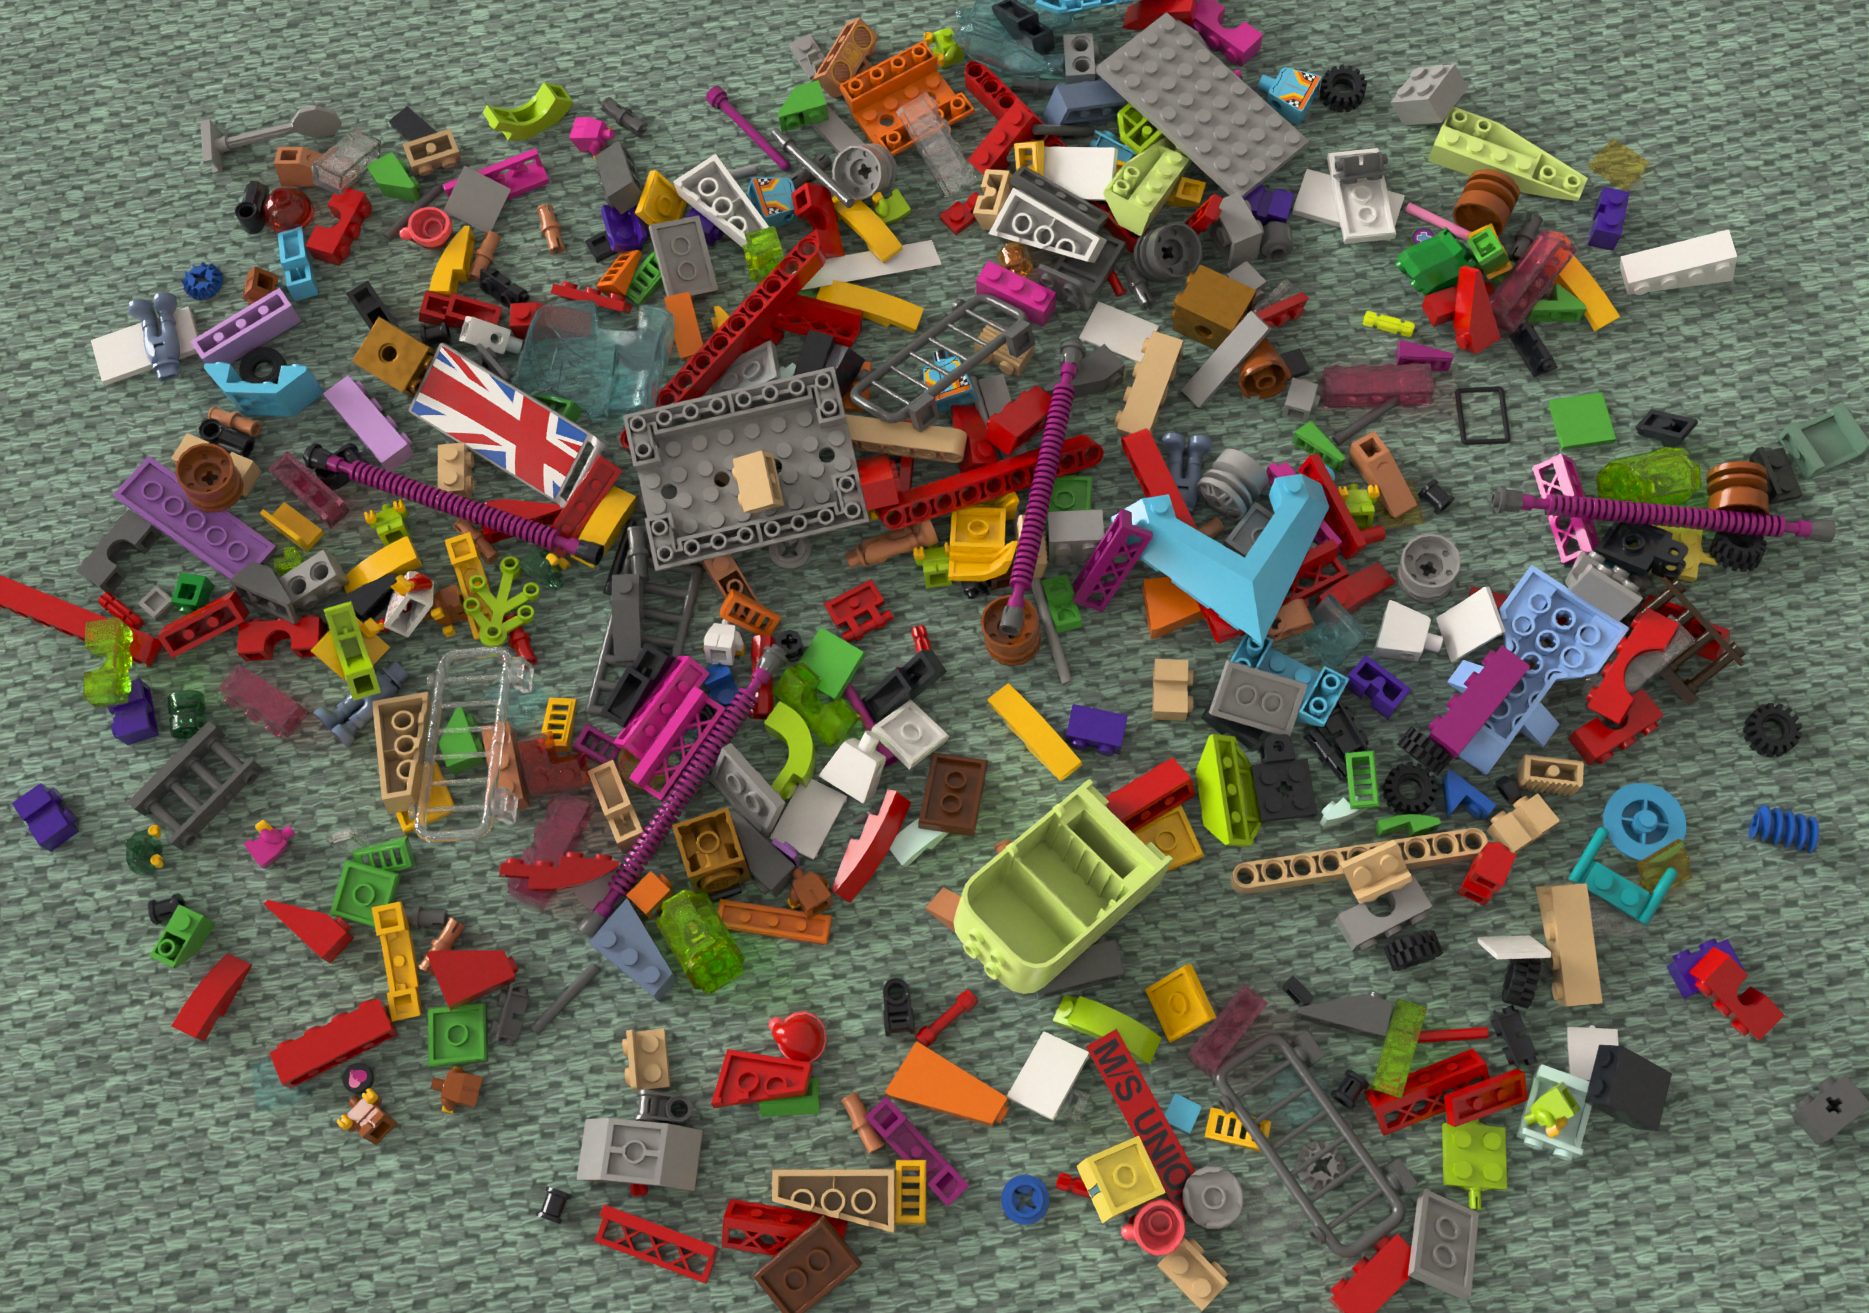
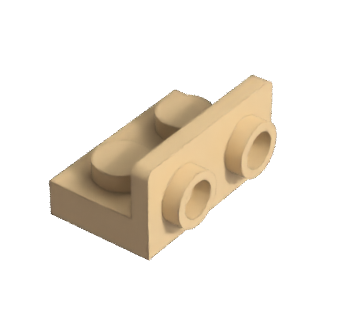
M1394 840L1340 863L1349 886L1360 904L1374 901L1380 895L1391 890H1399L1405 887L1407 883L1413 881V877L1407 869Z
M660 1028L639 1032L626 1030L627 1039L622 1041L624 1056H628L629 1068H625L626 1085L631 1086L635 1093L642 1089L659 1090L671 1088L666 1029Z
M1184 1237L1179 1247L1174 1252L1167 1254L1157 1267L1202 1312L1223 1288L1229 1284L1225 1279L1228 1274L1217 1262L1213 1261L1210 1264L1202 1256L1205 1250L1193 1238L1188 1241Z

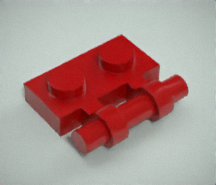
M872 579L824 603L825 609L837 629L848 625L850 630L841 634L842 639L848 643L853 640L859 641L863 639L864 635L876 628L880 630L886 627L885 624L894 619L890 610L881 614L878 612L877 608L885 605V601ZM869 613L871 619L858 625L855 620Z

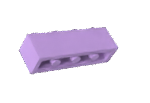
M278 288L190 342L204 363L215 364L216 362H225L232 364L251 350L262 346L302 320L284 293Z
M347 375L324 392L323 395L387 471L392 472L414 456L410 448L413 443L404 432L399 434L395 430L398 426L389 415L384 417L380 413L383 411V408L374 397L370 400L367 398L366 394L369 392L360 381L355 383Z

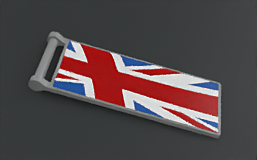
M445 343L439 345L408 409L411 414L458 443L464 442L468 449L559 504L562 508L599 455L602 456L603 452H606L610 446L608 441L579 426ZM590 442L594 448L568 499L564 498L562 495Z

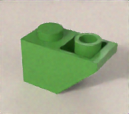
M819 80L796 86L778 112L782 132L795 130L801 126L812 123L816 124L829 119L827 103Z
M393 152L366 166L384 196L418 201L421 198L418 190L421 189L414 175L411 177L407 175L410 171L402 158L397 160Z
M462 706L456 708L438 742L446 767L453 775L485 762L482 755L485 753L484 743L481 737L476 738L474 729L478 728L473 714H468Z
M179 905L149 957L176 969L200 951L215 922Z

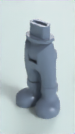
M161 292L153 297L154 306L147 300L135 299L128 304V310L132 317L142 322L144 348L147 358L152 365L153 372L157 373L158 381L166 382L179 377L178 369L181 366L179 362L180 345L175 326L176 321L173 316L177 308L176 297L172 293ZM156 311L159 314V323L162 332L161 336H159L158 332L159 329L158 324L156 322Z
M1167 433L1162 438V445L1170 456L1167 461L1168 470L1190 515L1194 516V509L1199 500L1196 485L1201 479L1203 462L1201 458L1212 448V440L1203 435H1195L1189 439L1185 478H1182L1185 437L1179 433Z
M396 661L387 668L383 666L381 668L382 672L379 670L375 672L381 693L353 701L351 693H349L345 700L336 706L337 709L329 711L324 707H319L313 712L346 747L353 744L357 730L361 731L374 717L372 701L393 698L397 690L403 687L401 683L410 676ZM362 704H364L355 714H353ZM346 718L349 719L348 722H346L345 724H342V723L346 720Z

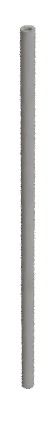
M971 376L969 378L979 398V401L974 402V406L986 425L989 415L977 377ZM995 446L997 461L1002 460L1000 450ZM1018 507L1016 510L1015 519L1011 520L1014 533L1016 523L1018 521V516L1020 515ZM1033 578L1032 591L1063 686L1071 684L1073 681L1054 626L1040 578Z

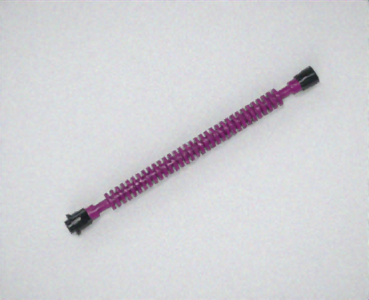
M318 443L312 444L304 451L303 460L309 469L317 468L337 473L342 471L348 473L349 479L357 483H362L400 498L411 500L412 502L454 515L455 517L491 528L512 537L529 541L532 544L535 543L550 550H554L556 547L566 549L567 553L575 555V557L597 566L602 560L604 545L582 539L564 538L560 536V530L553 529L552 527L541 525L538 522L510 514L489 505L466 499L463 496L423 484L422 482L374 467L370 464L368 465L359 460L354 461L352 464L345 462L344 458L322 448Z

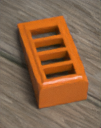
M640 250L622 252L601 278L596 288L601 290L607 297L610 296V293L621 296L626 295L642 252Z
M734 589L730 590L719 611L721 618L756 635L771 636L782 618L779 614ZM736 602L739 603L735 612H732L731 610ZM745 607H748L749 610L746 616L742 618V612L744 611ZM755 612L760 613L754 624L751 623L750 621L752 620ZM765 617L770 618L765 628L761 629L760 626Z

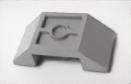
M1582 550L1565 580L1568 589L1604 613L1620 621L1643 599L1640 593L1637 592L1640 587L1627 578L1630 574L1621 567L1615 565L1612 569L1603 563L1606 559L1597 552L1591 550L1588 554Z
M614 1118L586 1119L576 1180L661 1186L665 1189L695 1192L703 1130L657 1122Z

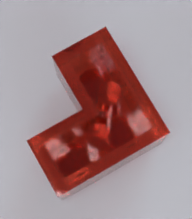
M552 731L528 735L517 742L530 797L584 787L591 780L587 772L589 767L585 752L558 758Z

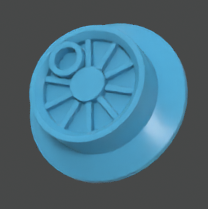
M1634 783L1617 790L1606 803L1603 813L1604 828L1609 832L1607 837L1617 850L1624 855L1638 861H1659L1672 855L1683 843L1686 834V818L1678 801L1666 790L1652 784Z

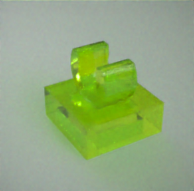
M295 546L284 547V558L274 559V569L283 576L305 562L300 552H296Z

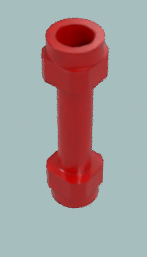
M968 989L956 997L957 1002L929 1027L925 1025L914 1035L922 1045L927 1048L937 1041L936 1036L965 1010L968 1013L979 1003Z

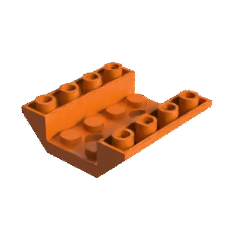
M924 40L839 85L852 117L869 141L884 146L893 156L975 112L974 107L962 92L956 95L938 72L936 56ZM925 97H933L936 99L935 102L931 104L924 103L922 101ZM884 119L893 120V124L890 126H884L880 123Z

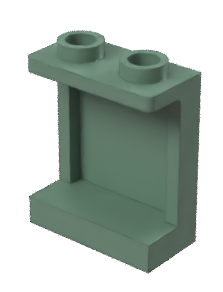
M1843 402L1837 404L1830 412L1798 425L1796 422L1787 425L1778 435V439L1806 480H1810L1862 457L1869 449V436L1865 431H1862L1853 413L1847 409Z

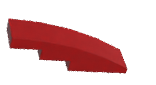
M887 790L878 816L869 814L860 840L850 839L831 889L832 893L846 902L851 903L870 880L886 856L902 826L911 802L897 791Z

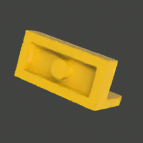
M285 502L272 515L264 509L260 512L261 516L270 526L305 552H308L325 534L321 528Z

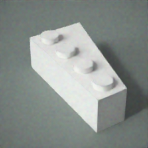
M716 154L673 181L677 194L753 257L758 256L776 244L772 230Z
M1016 188L1012 189L989 234L1092 263H1095L1107 241L1057 210Z
M1725 230L1621 256L1620 270L1627 295H1642L1652 291L1733 281L1737 254L1730 232Z

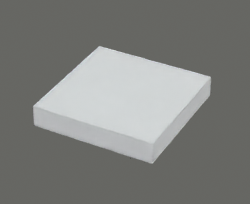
M911 699L873 726L871 732H874L881 738L880 742L909 770L942 746L949 738V735Z

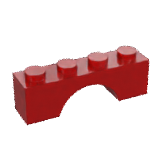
M1648 607L1644 613L1638 612L1630 626L1634 630L1629 638L1625 636L1622 638L1616 648V652L1619 653L1614 663L1609 661L1601 673V676L1604 677L1599 687L1593 686L1586 698V701L1589 702L1587 707L1590 711L1618 726H1621L1635 703L1634 698L1627 691L1625 685L1628 667L1636 658L1643 654L1651 652L1665 653L1680 629L1679 623Z

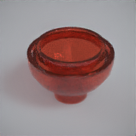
M276 188L268 195L263 204L265 222L272 230L278 233L300 226L304 229L311 222L314 215L312 201L303 191L297 188Z

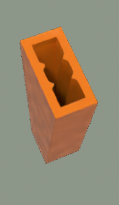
M1168 576L1143 579L1142 592L1150 639H1156L1204 618L1196 600L1171 582L1172 579Z
M917 1041L885 1091L886 1096L892 1100L993 1127L996 1121L1001 1124L1010 1109L1006 1106L1008 1097Z

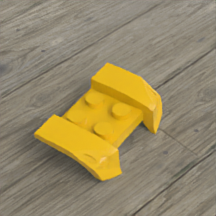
M1015 492L952 512L948 581H986L1007 573L1012 564L1018 541H1012L1005 545L1006 520L1015 519L1017 506L1020 502Z

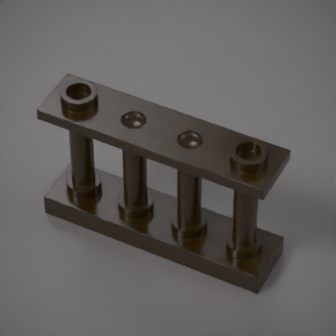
M1664 577L1661 581L1666 585L1667 589L1639 612L1644 613L1647 607L1657 612L1676 596L1687 609L1673 621L1679 623L1681 629L1695 617L1706 631L1672 658L1664 659L1658 652L1646 653L1643 656L1688 706H1692L1700 700L1696 695L1700 691L1699 687L1733 660L1739 666H1743L1746 662L1742 657L1746 654L1735 642L1729 644L1683 595L1687 590L1676 578L1670 581L1669 578ZM1638 612L1633 617L1631 615L1627 618L1624 616L1620 620L1621 623L1629 627L1625 634L1626 638H1629L1634 630L1630 626ZM1715 639L1726 652L1691 680L1687 678L1684 681L1677 674L1680 670L1679 666Z

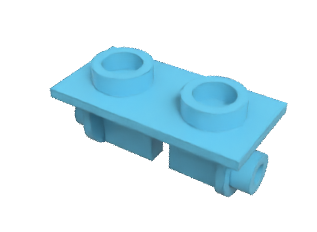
M1095 130L1099 137L1097 140L1093 139L1089 146L1118 149L1117 160L1127 162L1138 155L1125 143L1123 145L1117 142L1116 139L1118 137L1107 130H1104L1103 133Z

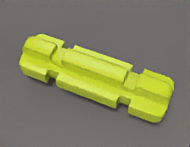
M1366 311L1363 319L1364 326L1373 328L1374 325L1377 326L1376 329L1394 334L1401 332V335L1411 337L1415 328L1414 322L1407 320L1401 322L1399 318L1384 314L1377 316V313L1372 311Z

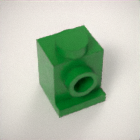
M180 573L171 603L179 609V613L186 616L208 604L211 591L214 590L215 585L206 576Z

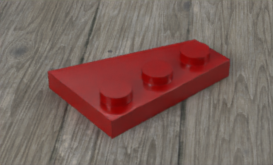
M727 1049L711 1105L713 1108L806 1095L813 1065L811 1062Z

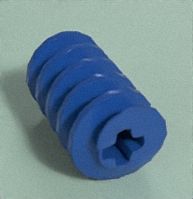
M1762 805L1757 809L1751 820L1748 835L1749 838L1753 839L1757 832H1760V841L1765 842L1768 836L1771 835L1772 844L1777 845L1780 839L1783 838L1785 848H1789L1792 841H1795V849L1797 851H1801L1804 844H1807V853L1811 854L1818 842L1819 824L1815 817L1810 816L1806 819L1803 814L1798 813L1794 816L1791 811L1782 812L1779 808L1771 810L1769 806Z

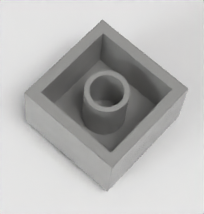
M1455 64L1418 67L1411 72L1408 80L1398 89L1396 96L1390 103L1404 125L1441 123L1467 90L1468 86Z
M1240 192L1223 198L1219 206L1222 212L1215 223L1211 222L1207 229L1229 270L1238 267L1245 261L1249 263L1258 258L1261 238L1264 233L1261 222L1255 220L1252 214L1250 203L1243 199Z
M1103 510L1048 512L1047 541L1049 563H1055L1057 566H1066L1071 562L1086 564L1104 536Z

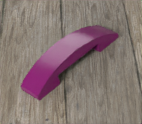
M887 1096L865 1116L867 1121L903 1160H926L927 1186L947 1207L970 1186ZM914 1171L918 1176H920V1171Z

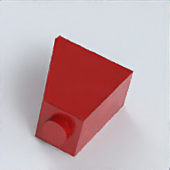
M447 950L426 953L450 1011L514 983V973L519 972L513 957L507 958L504 950Z

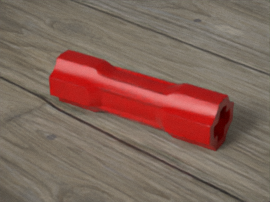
M753 636L751 644L752 675L757 669V662L764 654V647L776 645V638L773 636ZM772 677L766 685L761 686L755 695L759 701L754 704L752 710L749 709V718L766 720L773 711Z

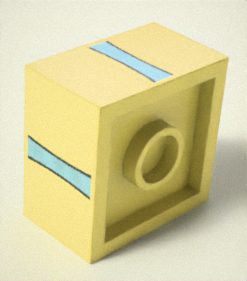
M1139 1136L1092 1155L1076 1166L1102 1223L1139 1208L1146 1202L1157 1199L1166 1193Z

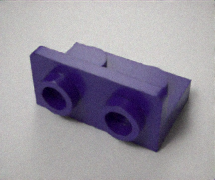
M638 204L622 215L616 207L602 206L601 214L612 252L641 251L645 241L648 240V228L644 226L643 220L635 214Z

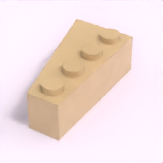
M1156 331L1152 332L1151 338L1146 337L1141 350L1142 353H1145L1142 362L1137 361L1133 370L1132 377H1135V381L1132 387H1127L1123 401L1126 402L1123 411H1118L1114 425L1117 426L1119 435L1126 436L1145 428L1152 434L1160 415L1159 406H1163L1168 395L1169 386L1167 384L1169 381L1172 382L1174 380L1178 366L1177 361L1181 362L1184 355L1183 340Z
M429 692L372 701L381 795L389 814L414 810L418 807L434 708Z
M1587 883L1535 887L1547 948L1551 951V958H1548V963L1554 978L1552 983L1554 999L1558 1000L1559 1005L1562 1006L1603 1003Z
M896 1169L772 1170V1202L895 1233Z

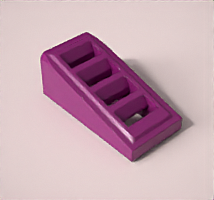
M1399 340L1395 351L1397 370L1447 372L1453 361V353L1404 340Z
M586 723L572 746V751L600 765L611 760L614 761L619 750L624 751L625 753L619 763H615L620 774H622L633 755L628 750L617 747L613 743L615 738ZM592 736L595 739L588 749L585 747V744L589 737ZM600 740L605 742L599 753L594 752ZM611 745L615 748L607 759L603 756Z

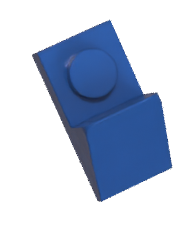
M718 662V664L705 668L710 674L704 682L712 700L724 708L731 706L730 702L735 700L734 696L739 694V690L728 665Z
M1451 769L1448 770L1441 780L1447 819L1460 803L1465 805V810L1475 818L1481 817L1483 820L1486 819L1497 805Z

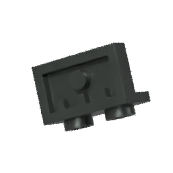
M1758 447L1753 452L1749 462L1761 464L1768 472V490L1766 494L1769 498V505L1800 499L1803 494L1784 448L1765 451L1764 447Z

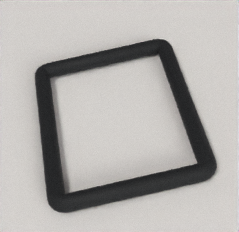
M1496 386L1456 389L1455 398L1461 442L1465 445L1508 443L1510 441V431L1503 388ZM1499 392L1505 438L1466 440L1460 393Z

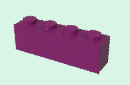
M1503 645L1497 652L1493 649L1490 650L1481 662L1485 667L1479 674L1475 671L1472 672L1464 682L1467 689L1462 695L1456 692L1446 704L1449 711L1444 717L1438 714L1428 727L1432 730L1428 738L1454 759L1460 755L1530 668L1529 664Z

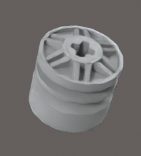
M877 143L853 145L843 149L835 158L832 167L833 180L854 200L868 199L876 192H881V194L888 192L894 185L897 176L896 162L893 155L884 146ZM871 167L872 172L868 174L867 169Z
M1225 449L1213 463L1212 469L1208 470L1204 474V478L1200 479L1197 483L1196 490L1199 493V497L1208 507L1227 519L1238 521L1244 517L1246 510L1251 508L1253 500L1257 499L1268 486L1269 478L1261 465L1247 454L1236 449Z
M1431 533L1419 535L1409 541L1402 552L1396 575L1398 586L1405 596L1415 602L1425 604L1438 602L1446 597L1453 588L1459 572L1461 559L1458 549L1452 541L1442 535ZM1425 570L1430 571L1428 576L1423 575Z

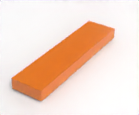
M720 899L714 927L717 929L828 945L833 917L832 915L818 914L809 920L804 911Z

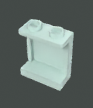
M1543 1064L1535 1068L1528 1100L1525 1103L1516 1137L1523 1139V1144L1530 1148L1542 1150V1147L1551 1149L1554 1151L1553 1155L1566 1161H1572V1158L1581 1157L1584 1151L1581 1149L1592 1107L1585 1103L1590 1081ZM1563 1081L1580 1106V1109L1574 1116L1568 1118L1567 1125L1561 1128V1132L1557 1136L1550 1138L1546 1133V1125L1540 1126L1537 1122L1529 1126L1524 1119V1115L1531 1112L1529 1108L1548 1089Z

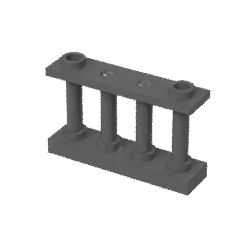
M210 721L127 802L144 816L151 812L174 832L168 841L180 850L191 846L197 840L198 833L246 785L252 784L262 770V767L251 758L243 763L222 744V739L226 735ZM210 751H214L236 771L224 784L201 763L202 759ZM193 771L215 791L204 804L181 784V780L189 772ZM169 792L175 793L195 812L183 825L161 805V800Z

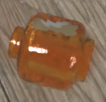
M1016 241L1007 242L997 254L999 266L1025 278L1033 268L1029 248L1023 243Z

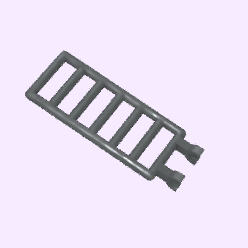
M644 527L645 546L649 551L647 566L648 568L655 569L647 529ZM627 556L625 557L621 574H632L631 560ZM693 563L666 569V571L691 575L688 589L644 582L645 593L685 599L681 614L644 608V619L678 624L675 639L649 634L643 635V645L647 642L653 643L660 648L672 649L671 655L675 659L678 655L682 656L703 573L702 567ZM612 610L585 707L587 714L605 718L607 717L600 713L604 706L598 705L601 690L613 692L618 683L604 680L608 665L626 668L634 663H615L614 655L611 654L614 645Z

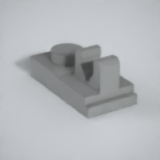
M808 34L789 43V49L809 80L814 82L813 78L825 57L811 34Z

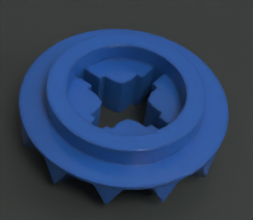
M202 262L200 266L193 265V269L190 272L185 271L186 277L181 280L184 285V291L190 297L202 300L214 296L221 289L223 275L213 263L207 265ZM205 277L208 282L201 281L198 283V281L195 278L203 279Z
M1016 1176L1005 1185L1002 1191L1001 1203L1005 1214L1010 1220L1020 1225L1036 1223L1045 1216L1049 1208L1050 1198L1048 1190L1044 1183L1034 1176ZM1034 1189L1031 1202L1036 1209L1034 1210L1032 1207L1025 1205L1017 1211L1016 1208L1020 1199L1015 1191L1017 1190L1019 1193L1026 1195Z

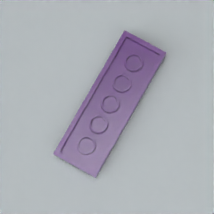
M150 456L143 461L113 494L119 502L229 580L252 561L264 565L277 551L276 545L228 511L224 510L214 513L196 508L181 488L176 475Z

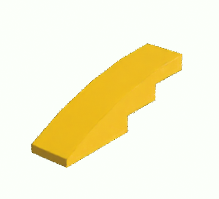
M1557 238L1533 250L1553 285L1555 283L1560 284L1585 304L1586 310L1583 314L1594 332L1620 318V315L1591 274Z
M833 280L832 285L821 286L816 299L861 310L863 311V319L866 318L887 328L892 324L913 334L917 329L924 308L900 298Z
M1009 683L987 699L989 705L1006 721L1008 727L1025 743L1027 749L1060 781H1063L1083 765L1081 760L1045 719Z

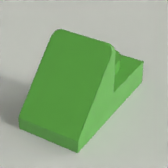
M1490 227L1467 240L1469 247L1486 275L1510 261Z
M1555 283L1550 293L1551 301L1547 299L1531 301L1526 312V319L1528 322L1580 321L1586 307L1584 303L1560 284Z

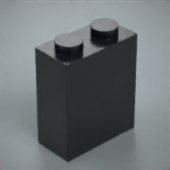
M1599 1045L1585 1103L1632 1128L1658 1131L1672 1073L1624 1046Z

